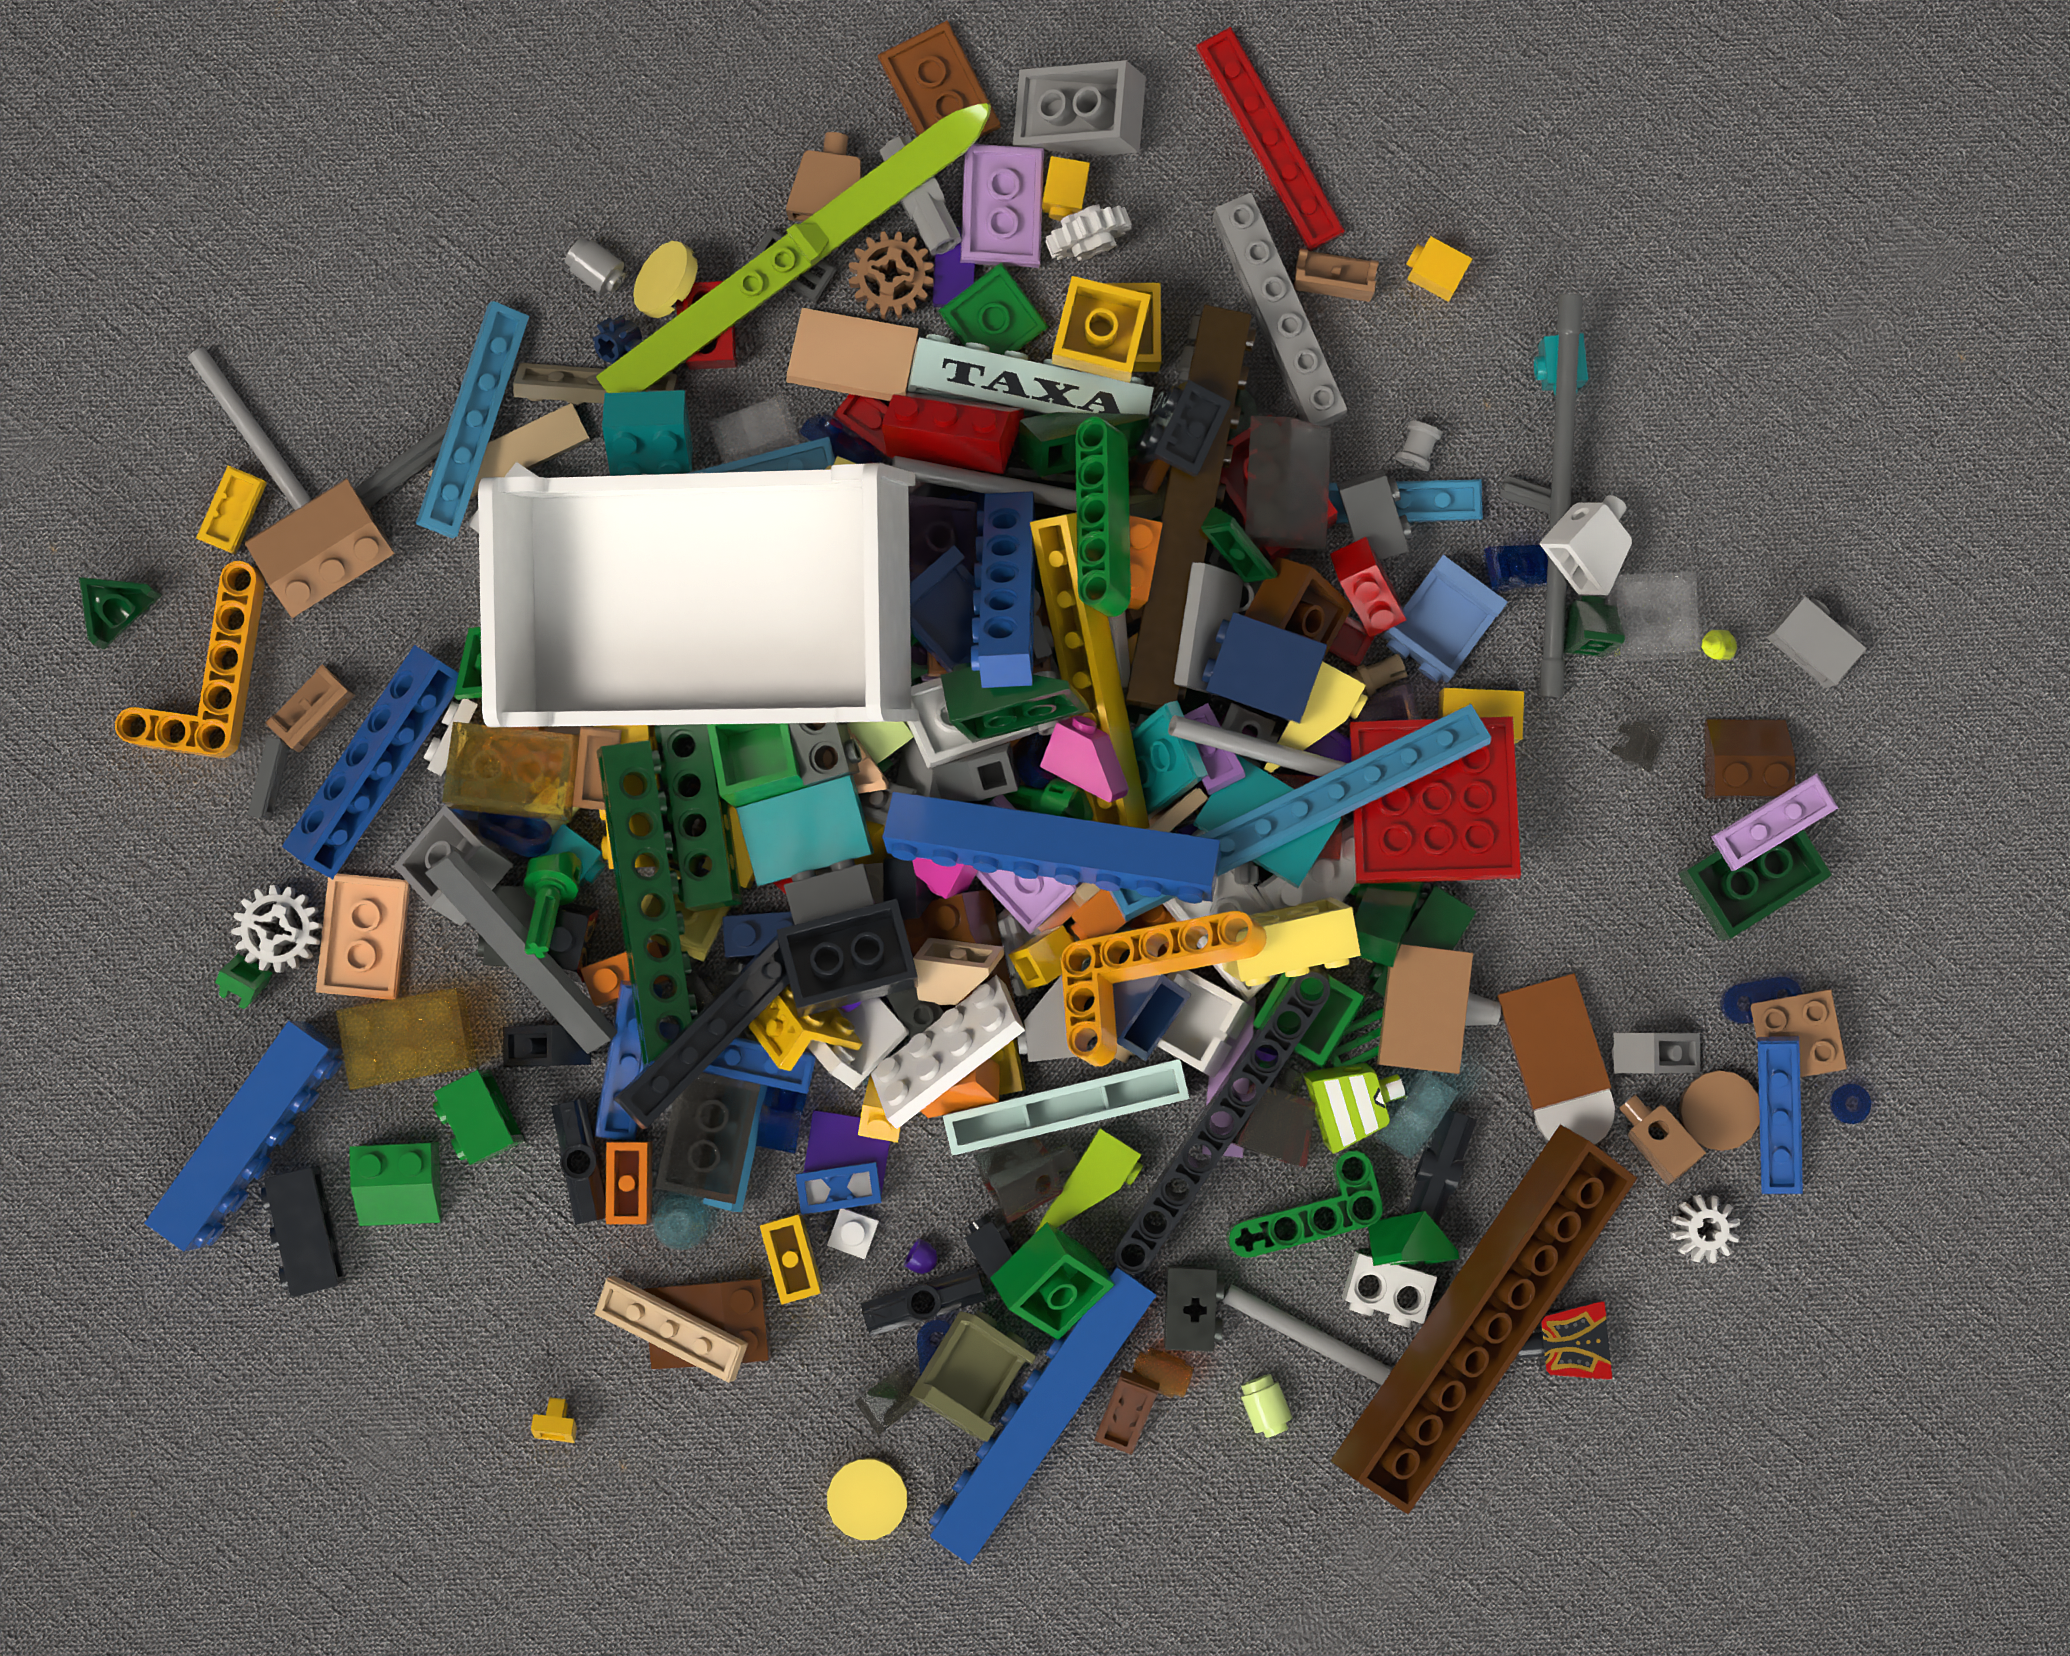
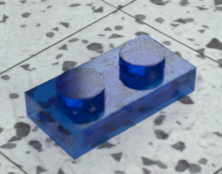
M818 413L807 419L799 431L801 435L810 441L829 437L835 459L838 456L856 464L881 463L883 460L874 453L875 448L869 442L858 437L855 439L842 430L843 425L832 416L826 414L822 416Z

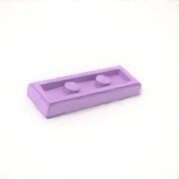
M1814 774L1712 835L1711 838L1731 871H1735L1838 809L1818 774Z

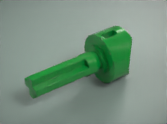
M1063 778L1053 779L1045 790L1020 785L1017 791L1002 794L1014 808L1047 815L1088 821L1093 820L1094 813L1084 789ZM996 796L983 799V801L991 802Z
M570 851L529 859L523 886L526 893L535 900V905L524 949L527 955L535 954L537 958H544L546 956V952L549 951L559 906L571 903L577 897L583 866L581 860Z

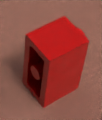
M1367 537L1330 554L1339 582L1370 637L1406 621L1397 593Z

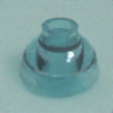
M674 1194L665 1198L657 1206L653 1215V1229L656 1237L662 1244L674 1250H687L699 1244L705 1237L709 1226L706 1208L697 1198L688 1194Z

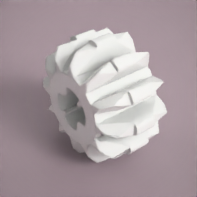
M1694 1195V1209L1688 1203L1681 1202L1679 1207L1685 1214L1684 1218L1674 1215L1671 1217V1222L1681 1225V1230H1675L1670 1233L1672 1239H1685L1679 1245L1678 1251L1681 1254H1685L1692 1250L1691 1260L1698 1263L1703 1259L1704 1254L1708 1262L1716 1263L1718 1258L1717 1250L1723 1255L1729 1256L1731 1249L1725 1242L1727 1240L1738 1242L1740 1238L1737 1234L1729 1233V1228L1740 1225V1221L1737 1218L1726 1219L1733 1207L1730 1204H1724L1718 1208L1719 1197L1714 1195L1708 1198L1706 1204L1701 1195ZM1703 1219H1705V1222L1712 1223L1713 1229L1707 1231V1238L1697 1233V1228L1703 1226Z

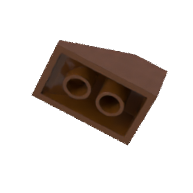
M989 889L961 893L948 899L942 898L931 901L920 918L903 920L913 958L928 938L1003 947L992 894ZM1004 954L991 974L978 986L985 984L997 975L1006 984L1016 1007ZM974 988V989H973L967 996H965L959 1003H961V1002H962L963 1000H965L968 996H970V995L972 994V992H973L976 988ZM958 1004L940 1005V1007L945 1013L947 1010L956 1007Z
M765 1276L644 1288V1291L747 1342L748 1345L741 1363L769 1361L772 1357ZM649 1342L651 1369L697 1367Z

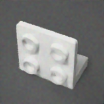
M880 997L863 1001L851 1012L844 1013L837 1008L841 1015L854 1025V1032L863 1043L858 1051L813 1039L807 1046L831 1075L853 1090L909 1034V1030Z

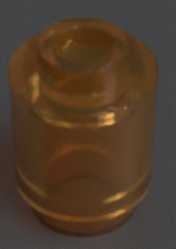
M1149 1347L1146 1354L1139 1351L1131 1373L1160 1383L1159 1394L1173 1398L1174 1395L1184 1398L1194 1367L1186 1365L1185 1359Z

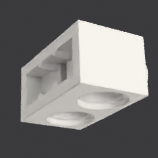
M1355 1251L1342 1298L1345 1301L1351 1302L1349 1310L1373 1316L1375 1309L1390 1314L1389 1322L1411 1328L1413 1321L1424 1324L1437 1277L1402 1265L1390 1266V1264L1373 1266L1372 1256ZM1365 1275H1375L1379 1281L1377 1292L1372 1296H1362L1358 1290L1360 1279ZM1406 1286L1414 1287L1418 1296L1416 1303L1410 1308H1402L1397 1302L1399 1291Z

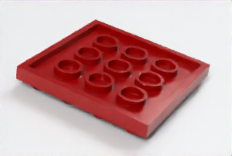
M1513 716L1479 717L1491 736L1490 744L1353 810L1356 884L1519 879L1521 877ZM1439 719L1350 722L1351 762Z

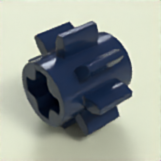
M620 315L615 319L609 317L597 324L601 333L593 337L594 347L598 356L612 364L643 342L639 327L634 322L625 320L624 315Z

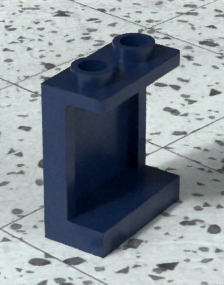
M954 545L910 583V631L948 673L952 672V668L959 664L971 663V646L979 645V643L973 642L972 618L980 617V615H975L973 592L974 590H981V588H976L975 577L962 564L965 557Z
M1233 612L1231 621L1223 619L1215 642L1222 644L1217 660L1209 658L1204 670L1202 681L1208 683L1206 691L1300 724L1327 650V645Z

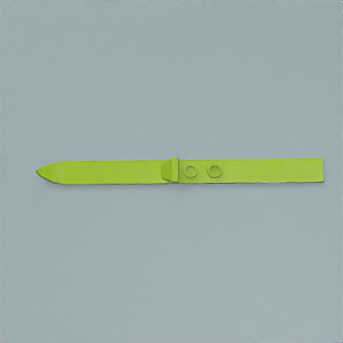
M989 103L977 104L957 110L939 120L804 222L793 224L789 227L784 237L598 374L596 379L607 393L645 392L963 155L979 138L989 118L991 105Z

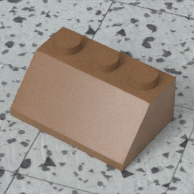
M347 478L245 542L268 585L291 618H294L394 554L392 543Z

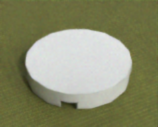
M1608 1090L1534 1111V1118L1537 1128L1548 1141L1561 1124L1595 1145L1606 1137L1614 1121L1615 1105L1611 1091Z

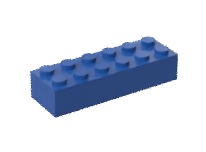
M288 1021L144 1224L184 1252L202 1248L206 1244L209 1246L213 1245L225 1229L221 1222L228 1212L232 1211L235 1213L248 1197L249 1193L245 1189L253 1177L257 1180L261 1178L271 1165L272 1159L268 1156L277 1144L283 1146L295 1131L296 1126L292 1122L300 1111L306 1113L316 1102L319 1093L315 1090L324 1078L330 1080L342 1065L343 1060L339 1056L344 1051V1048L306 1021Z

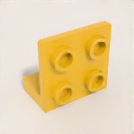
M790 983L748 1025L776 1066L787 1071L793 1069L812 1039L857 1051L863 1044L854 1032V1025L844 1018L837 1008L798 1018Z

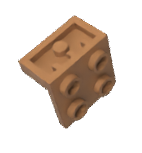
M1831 988L1818 990L1813 993L1757 1002L1751 1005L1756 1037L1799 1036L1800 1077L1847 1069Z

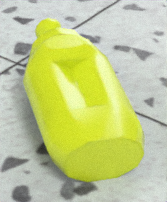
M1711 630L1702 640L1701 647L1704 653L1712 659L1730 660L1736 654V640L1728 630Z

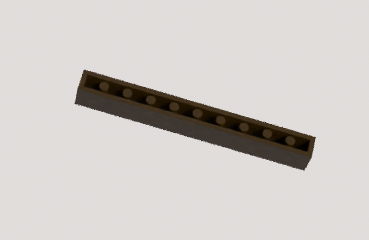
M1205 304L1200 314L1188 380L1229 400L1231 404L1198 475L1193 477L1170 466L1160 522L1163 524L1148 601L1143 605L1125 696V704L1158 710L1168 702L1178 701L1179 704L1183 705L1187 688L1174 684L1191 566L1193 562L1211 565V562L1204 561L1206 547H1214V544L1203 532L1201 526L1211 508L1214 506L1222 507L1226 484L1219 483L1222 467L1229 469L1234 445L1227 444L1229 429L1236 430L1239 422L1241 406L1234 403L1237 390L1244 391L1249 367L1242 366L1244 352L1252 351L1255 340L1256 328L1249 327L1252 314Z

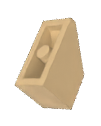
M928 938L913 958L918 975V987H916L918 1000L935 1002L938 1005L958 1004L991 974L1004 955V947Z

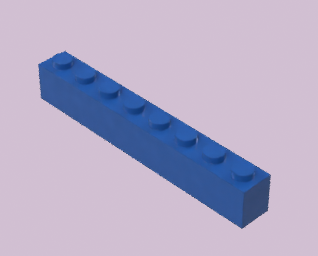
M899 792L892 793L883 833L887 853H891L894 857L901 860L911 861L917 857L931 859L934 863L946 867L955 866L957 863L971 865L976 870L986 873L1004 870L1013 872L1015 875L1026 879L1044 876L1054 878L1057 882L1066 885H1076L1079 882L1095 884L1098 888L1106 891H1118L1120 888L1136 890L1137 893L1146 897H1159L1161 894L1177 896L1181 901L1192 904L1201 903L1202 900L1213 902L1221 858L1220 840Z
M1116 1264L1111 1272L1105 1268L1115 1285L1072 1326L1065 1338L1054 1339L1045 1353L1050 1360L1042 1371L1034 1368L1022 1386V1389L1027 1391L1018 1405L1013 1401L1008 1405L998 1421L1004 1425L995 1439L990 1437L988 1442L983 1441L975 1453L980 1458L972 1472L966 1468L963 1470L952 1487L957 1493L950 1504L947 1506L941 1502L928 1521L934 1526L931 1529L930 1537L969 1565L1156 1297V1293L1127 1272L1122 1271Z

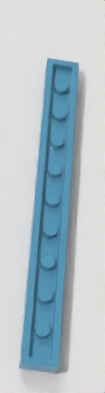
M1470 704L1199 837L1220 840L1221 858L1218 877L1490 744L1491 736ZM1120 888L1118 891H1109L1125 921L1177 897L1163 894L1159 897H1146L1137 893L1136 890Z

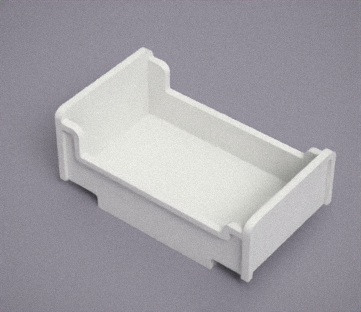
M883 463L832 465L829 470L559 478H482L478 489L482 713L486 726L540 727L919 721V709H911L908 486H915V473Z

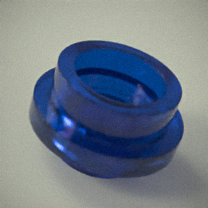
M1844 1084L1833 1092L1830 1099V1108L1835 1118L1846 1124H1856L1863 1121L1869 1115L1871 1098L1863 1087L1856 1084ZM1850 1096L1855 1097L1858 1101L1856 1110L1852 1112L1845 1105L1847 1098Z

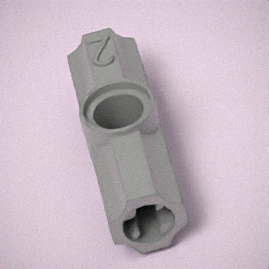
M898 136L888 141L879 150L883 161H886L912 141L910 136ZM934 176L900 201L910 221L914 220L920 236L932 256L936 254L942 255L954 249L962 241L945 206L944 195Z

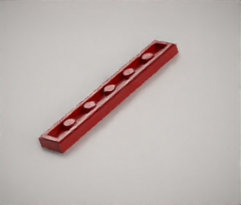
M1229 27L1197 44L1196 51L1308 251H1313L1343 235L1345 232L1344 228L1232 28Z

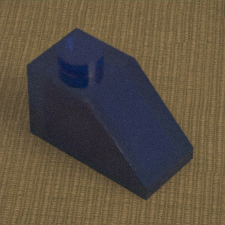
M811 1084L808 1094L771 1086L767 1087L760 1112L756 1146L796 1154Z

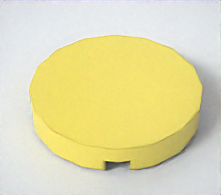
M670 241L662 244L649 256L637 276L633 292L634 304L639 311L649 317L661 318L675 310L671 306L677 299L681 302L686 299L695 282L698 269L697 259L692 256L694 252L691 248L682 242Z
M877 1458L857 1459L845 1464L833 1476L827 1491V1509L833 1523L844 1534L858 1540H876L890 1534L902 1521L907 1508V1489L901 1474L890 1463Z

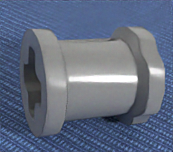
M1411 420L1407 426L1410 432L1402 452L1397 453L1395 459L1413 469L1428 471L1431 465L1428 460L1435 441L1440 440L1443 433L1434 426Z

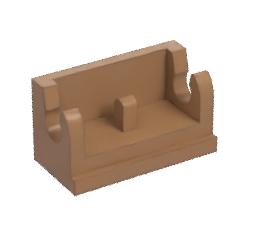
M1300 248L1297 255L1293 287L1297 291L1370 302L1375 292V275L1379 261L1324 254Z
M322 664L316 670V673L289 701L265 723L292 750L301 752L356 695Z

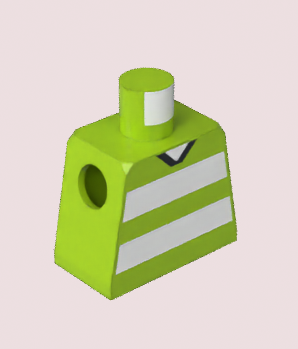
M1367 1063L1303 1073L1323 1143L1333 1154L1386 1127L1390 1123L1385 1103L1405 1097L1404 1086L1398 1074L1378 1080L1375 1070Z

